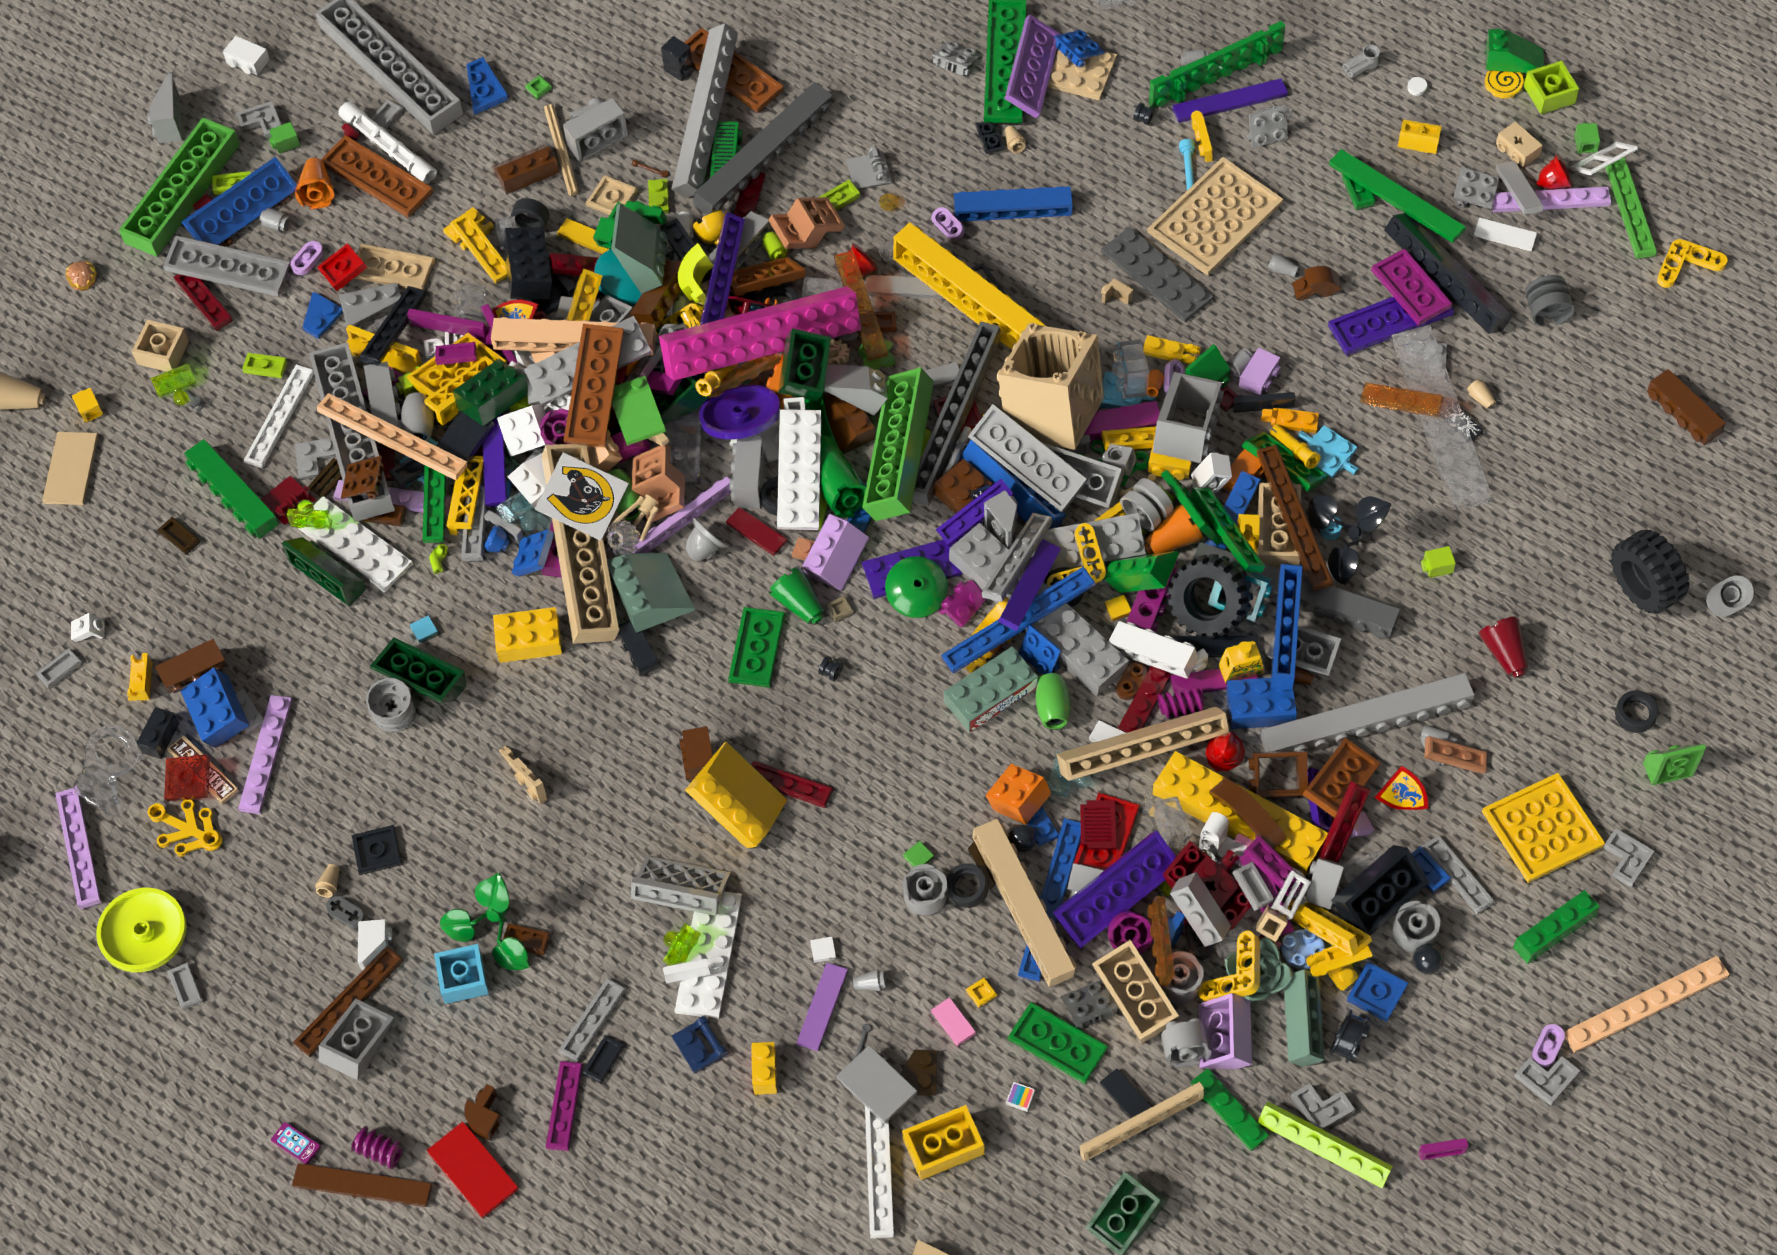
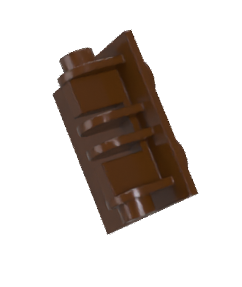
M382 456L348 464L341 499L366 493L369 499H375L378 496L382 471L384 470L383 463L381 462Z

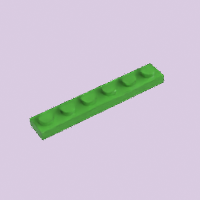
M1624 157L1605 168L1635 258L1653 257L1657 251Z

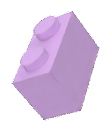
M1258 348L1240 376L1239 387L1255 395H1262L1264 391L1268 392L1272 384V377H1277L1281 370V366H1279L1280 357Z

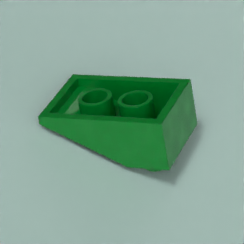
M1499 28L1488 29L1485 50L1486 70L1527 73L1544 66L1543 48L1508 30Z

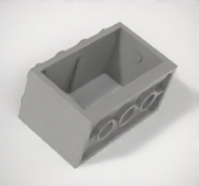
M1174 372L1157 420L1153 453L1201 463L1203 455L1207 456L1209 444L1207 443L1211 444L1213 431L1216 429L1217 419H1219L1221 413L1220 403H1222L1224 391H1221L1222 382ZM1176 407L1205 413L1206 419L1203 428L1172 421Z

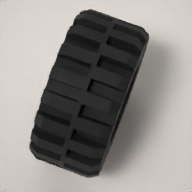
M1640 530L1614 547L1611 554L1613 574L1616 575V581L1622 587L1623 593L1639 609L1647 613L1658 614L1686 597L1690 587L1686 565L1682 562L1680 554L1675 551V547L1664 536H1660L1656 531Z
M1218 554L1202 555L1187 562L1177 570V574L1173 575L1171 579L1173 584L1168 587V593L1171 594V597L1168 598V605H1172L1173 610L1170 612L1172 616L1176 615L1178 617L1177 623L1180 627L1185 625L1187 627L1185 631L1190 634L1196 632L1198 637L1203 638L1207 635L1208 638H1215L1218 635L1222 636L1245 620L1247 617L1246 613L1250 611L1252 606L1249 603L1253 599V593L1249 592V588L1252 585L1251 581H1246L1245 579L1247 573L1244 570L1240 571L1238 569L1240 565L1237 562L1230 563V558L1226 556L1219 558ZM1200 578H1212L1224 589L1226 606L1222 613L1217 615L1210 614L1198 605L1194 589L1196 582Z

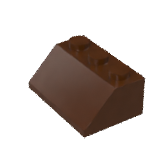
M541 145L491 166L506 194L559 173L557 160L547 145Z
M828 392L823 396L825 411L832 434L843 454L875 440V427L864 410Z
M213 638L155 666L170 694L172 692H180V690L185 688L184 686L194 682L213 668L222 671L223 667H226L227 664Z

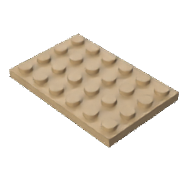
M1222 157L1148 227L1147 233L1208 276L1283 204V198Z

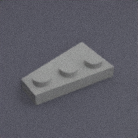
M397 283L340 294L339 300L347 326L349 324L356 326L361 322L365 323L374 315L382 314L393 308L401 295Z

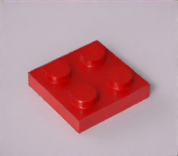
M347 243L317 268L337 292L368 267Z

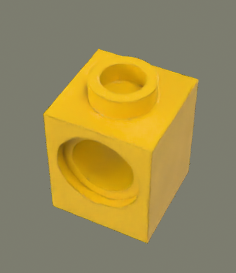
M91 388L72 395L85 423L103 415Z

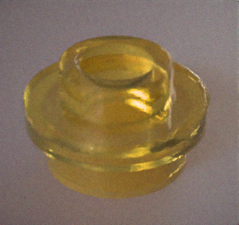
M884 194L879 199V205L885 211H892L899 204L898 198L894 194Z

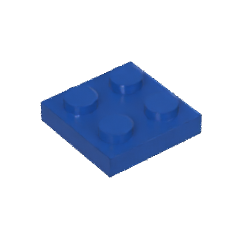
M547 529L522 538L519 543L517 557L513 562L512 574L522 576L544 568L554 536L552 531Z
M1367 962L1346 1001L1387 1022L1407 988L1408 982Z

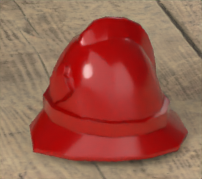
M1556 154L1554 159L1550 160V163L1540 171L1536 182L1537 186L1549 190L1572 187L1569 172L1559 154Z
M852 243L851 250L848 252L849 254L843 263V278L845 280H857L878 270L877 265L869 255L857 244Z
M1233 732L1211 738L1206 745L1205 755L1208 764L1216 771H1230L1238 767L1244 758L1245 748L1243 742Z

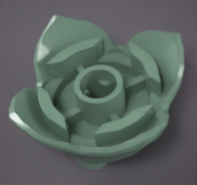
M1268 937L1260 939V970L1262 971V976L1260 975L1259 989L1254 994L1243 996L1249 1001L1266 999L1273 993L1284 989L1292 979L1290 967L1280 961L1279 950ZM1237 951L1232 952L1225 958L1228 976L1237 974ZM1252 958L1246 960L1245 968L1252 964Z

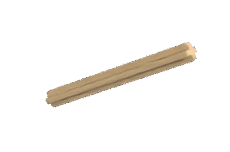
M553 104L545 105L546 117L569 196L578 195V187Z

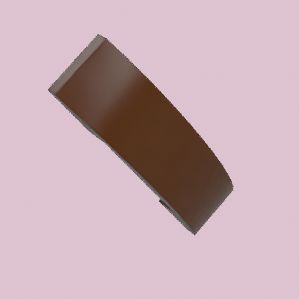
M1224 778L1209 791L1223 807L1228 806L1256 833L1255 837L1259 835L1273 849L1287 839L1282 829L1268 812L1234 782Z

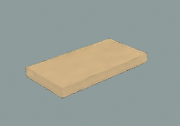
M361 244L357 255L368 268L356 276L355 279L386 285L397 283L398 287L401 288L411 286L424 290L435 263V258Z
M57 432L42 500L44 504L84 505L98 441L97 433Z

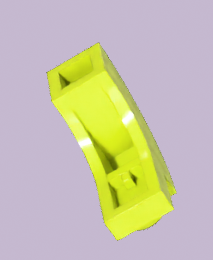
M696 244L681 262L678 271V282L680 288L690 301L694 300L696 304L700 302L704 307L706 295L701 289V282L704 275L713 268V264L699 244Z

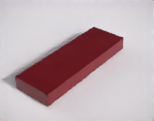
M740 507L726 520L727 525L773 556L787 543L786 538Z

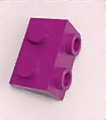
M972 580L958 583L953 589L955 593L943 600L941 603L942 608L938 611L941 615L946 613L960 627H963L987 600V598H983L982 590Z

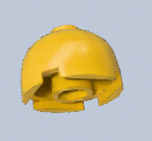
M722 210L702 217L703 222L698 224L696 221L692 225L696 236L701 242L709 245H718L727 210H725L724 214Z

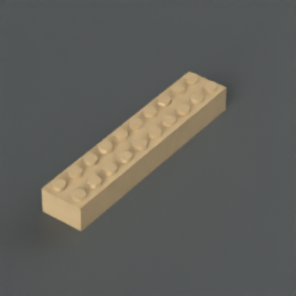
M578 444L546 445L541 456L546 485L562 453H566L590 465L587 446ZM552 518L573 644L614 641L619 632L603 538L600 541Z

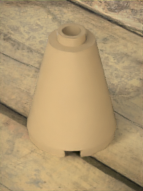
M0 371V410L39 408V405L44 404L45 393H42L41 388Z

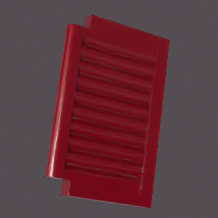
M1087 800L1086 804L1080 805L1081 846H1088V850H1116L1115 800Z

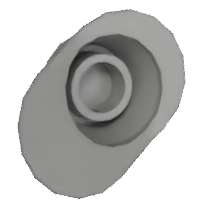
M1731 576L1717 583L1709 590L1706 600L1707 606L1716 616H1729L1746 607L1751 602L1754 594L1753 586L1743 576Z

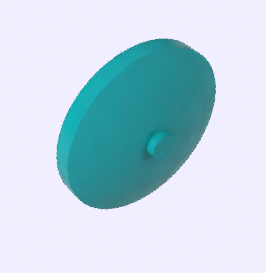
M610 249L598 258L594 273L603 275L599 290L605 296L608 295L629 306H635L642 294L614 252Z

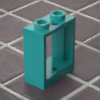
M1246 572V581H1251V583L1261 586L1253 612L1249 611L1246 613L1247 617L1245 618L1255 622L1265 612L1266 605H1263L1265 597L1269 598L1273 586L1270 583L1272 579L1254 572ZM1217 581L1214 582L1207 605L1224 610L1226 602L1221 601L1224 589Z

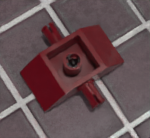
M1188 841L1162 875L1172 890L1178 879L1197 872L1204 885H1208L1210 894L1230 923L1231 927L1228 931L1230 933L1251 907L1237 880L1228 873L1239 860V856L1237 854L1233 856L1235 852L1228 850L1217 864L1193 842ZM1186 917L1184 921V926L1188 924V920L1186 919Z

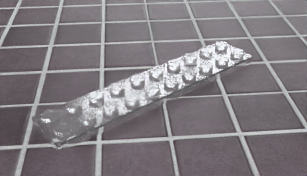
M1431 325L1391 335L1394 349L1452 511L1491 502L1493 499Z

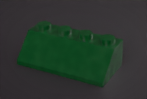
M304 537L285 540L281 543L291 565L348 607L366 590L365 581L358 573L353 574L344 563L335 561L329 552L321 551L314 541H308Z
M395 637L392 638L370 665V669L389 678L398 679L407 687L440 703L455 701L466 688L464 670Z

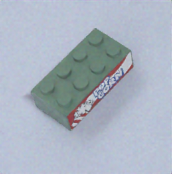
M1012 646L944 691V703L967 731L971 732L1035 690L1038 684V676Z

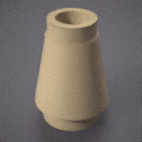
M1014 126L1006 127L1004 132L1008 149L1013 153L1022 152L1025 149L1026 140Z
M1477 379L1467 388L1469 395L1486 409H1489L1490 406L1496 403L1484 381Z
M328 864L315 886L318 895L330 898L336 893L340 871L337 865Z

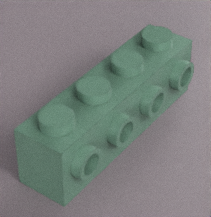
M1304 969L1292 973L1290 983L1283 989L1285 995L1288 1060L1301 1067L1324 1061L1319 976L1314 977L1310 971Z

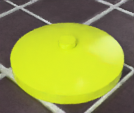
M137 888L119 895L108 904L99 918L96 936L102 954L112 965L128 972H146L159 968L176 955L184 942L187 924L182 908L170 894L155 888Z

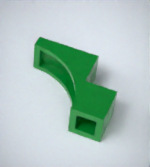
M640 201L626 202L625 206L652 223L666 224L668 218L661 207L656 205L652 207L647 206ZM600 218L593 235V239L599 247L612 248L615 218Z

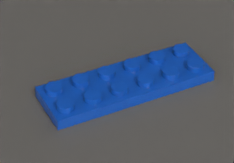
M275 156L184 219L182 223L195 240L219 245L258 218L263 210L272 208L295 192L297 184Z

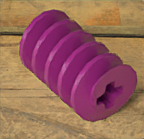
M1199 686L1198 692L1196 688H1191L1190 694L1187 689H1183L1182 694L1179 691H1174L1173 697L1170 692H1167L1165 699L1162 694H1158V705L1161 715H1165L1167 720H1170L1171 713L1174 714L1175 718H1178L1179 711L1186 716L1187 710H1190L1191 713H1195L1196 708L1199 711L1204 710L1205 704L1201 686Z
M364 1126L354 1138L351 1151H356L358 1155L363 1154L365 1158H371L373 1162H379L382 1166L387 1165L389 1169H394L403 1154V1149L399 1148L400 1141L396 1140L392 1145V1137L389 1136L383 1141L384 1133H380L376 1138L377 1131L373 1129L368 1134L369 1127Z

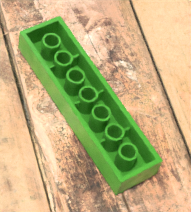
M206 118L200 120L119 229L126 245L153 256H159L181 226L182 221L192 211L193 205L200 200L211 185L213 175L219 174L240 145L235 130Z
M921 367L887 377L888 399L881 407L862 507L875 521L911 512L934 381Z

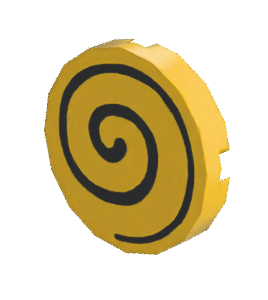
M1489 70L1484 82L1486 89L1495 97L1511 98L1522 90L1524 80L1520 72Z

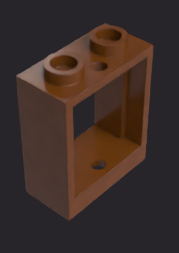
M1307 751L1252 752V757H1249V770H1253V779H1249V789L1251 792L1260 797L1303 796V792L1308 787ZM1259 758H1296V788L1260 790Z

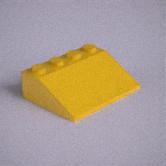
M467 333L453 344L476 342V361L436 365L434 356L409 374L407 379L420 393L429 397L485 356L493 362L497 359H501L505 363L507 361ZM485 364L483 367L480 368V371L485 369L488 365ZM467 377V378L464 380V382H466L467 380H469V379L472 378V377ZM456 388L449 390V393H453V390ZM437 399L433 403L438 406L444 402V399Z
M727 742L723 743L685 789L689 795L746 848L756 847L787 802V799Z

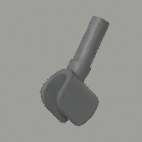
M187 389L184 390V394L191 399L189 406L194 409L201 402V398L193 396ZM202 402V404L196 409V411L199 412L200 409L204 406L203 402Z

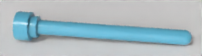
M1184 139L1179 142V151L1184 155L1188 190L1194 185L1192 154L1195 151V145L1193 140Z

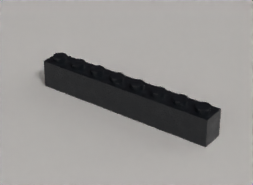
M1405 213L1393 215L1384 231L1402 249H1405L1417 264L1488 334L1502 331L1512 318V315L1415 219Z

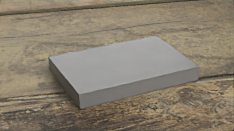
M870 1046L864 1049L836 1076L884 1125L917 1094V1090Z

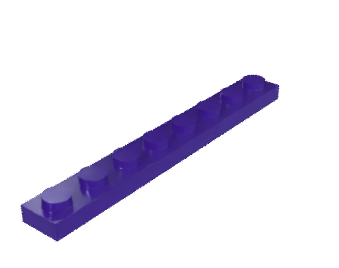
M728 212L724 216L700 325L721 320L725 314L745 219Z

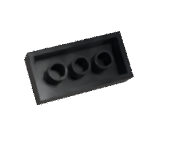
M505 228L503 248L510 299H550L552 280L544 228Z
M1392 845L1331 901L1345 922L1370 936L1392 917L1402 905L1421 891L1429 883V880L1408 847Z

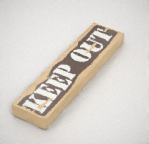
M184 735L167 749L222 805L239 791Z

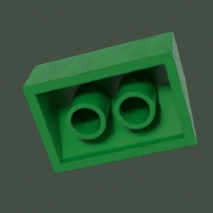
M1171 551L1139 555L1111 561L1104 579L1118 593L1165 588L1179 552Z

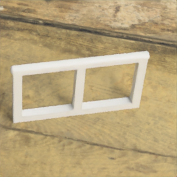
M1615 142L1572 165L1570 168L1575 172L1592 175L1638 150V147ZM1616 147L1626 149V151L1613 158L1603 155ZM1594 159L1605 161L1592 170L1581 167Z

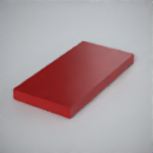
M1098 792L1096 800H1115L1116 850H1088V846H1081L1080 844L1074 863L1106 870L1124 855L1140 805Z
M463 1121L426 1150L482 1219L519 1190L517 1185Z

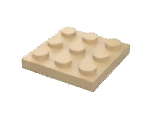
M1058 51L1047 87L1100 101L1117 54L1105 51V54L1085 58L1084 61L1086 63L1080 68L1076 67L1061 51Z

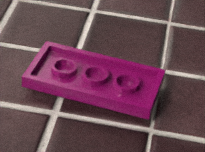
M1405 249L1372 266L1371 271L1418 326L1451 308L1452 303Z

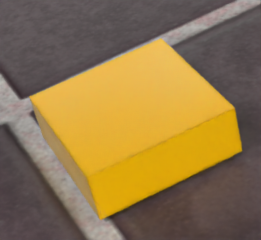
M1124 595L1104 602L1112 622L1129 616L1131 608Z
M985 977L966 989V992L978 1008L997 997V993Z

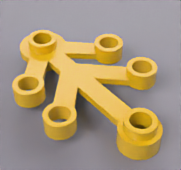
M185 799L181 803L187 823L167 814L162 804L155 803L148 808V816L153 822L158 823L162 821L181 830L168 835H159L157 843L160 847L166 848L170 843L190 837L199 839L187 844L178 843L175 846L176 854L183 857L190 851L200 848L214 851L222 845L223 839L221 834L213 829L211 820L213 813L211 814L212 811L209 808H203L199 811V817L203 821L205 832L197 828L193 811L195 804L191 799ZM187 803H191L190 808H184ZM162 812L160 816L154 817L155 813ZM209 812L208 817H202V814ZM167 838L166 843H160L161 839ZM215 838L213 843H208L209 839ZM185 847L184 852H178V849Z

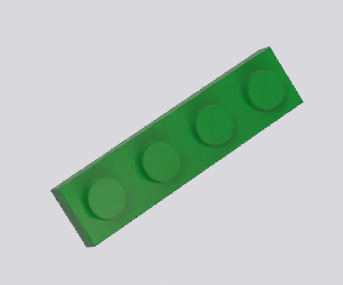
M426 465L424 472L422 541L424 543L444 542L446 475Z
M1208 1068L1190 1082L1192 1086L1198 1082L1202 1084L1204 1088L1203 1099L1250 1151H1253L1269 1137Z

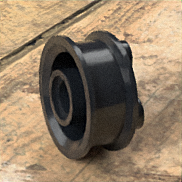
M1350 1009L1337 1031L1329 1055L1335 1053L1345 1058V1063H1348L1350 1059L1355 1060L1360 1051L1358 1043L1361 1038L1365 1040L1371 1028L1367 1024L1369 1018L1362 1019L1352 1014Z

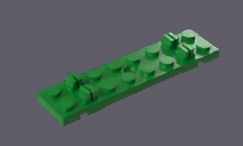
M989 0L984 98L985 123H1022V109L1007 101L1005 96L1026 19V0Z
M1281 20L1269 26V30L1265 32L1263 30L1257 31L1216 52L1170 71V75L1167 77L1161 75L1150 80L1149 105L1152 107H1163L1170 100L1177 101L1179 104L1181 101H1185L1186 93L1190 91L1195 92L1205 84H1213L1218 78L1228 77L1238 69L1243 70L1253 62L1258 63L1259 66H1262V63L1266 64L1268 55H1276L1283 49L1286 25Z

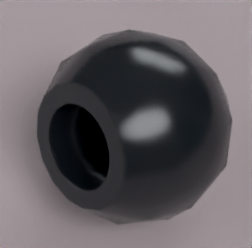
M1013 824L1008 830L1007 838L1010 844L1013 843L1017 852L1023 853L1035 846L1037 834L1032 826Z
M1430 943L1419 946L1413 954L1415 968L1425 975L1437 973L1444 964L1443 952L1439 947Z

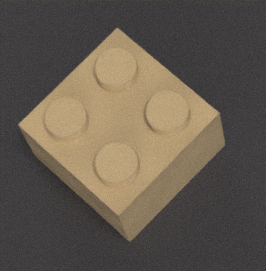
M147 320L133 347L132 354L137 365L174 373L189 340L184 328Z

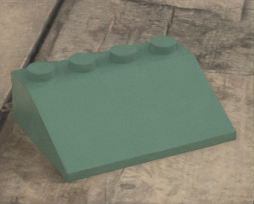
M620 203L616 208L611 249L642 294L663 284L668 238L665 232H661L656 224Z
M667 553L622 554L607 560L610 579L636 633L695 610Z

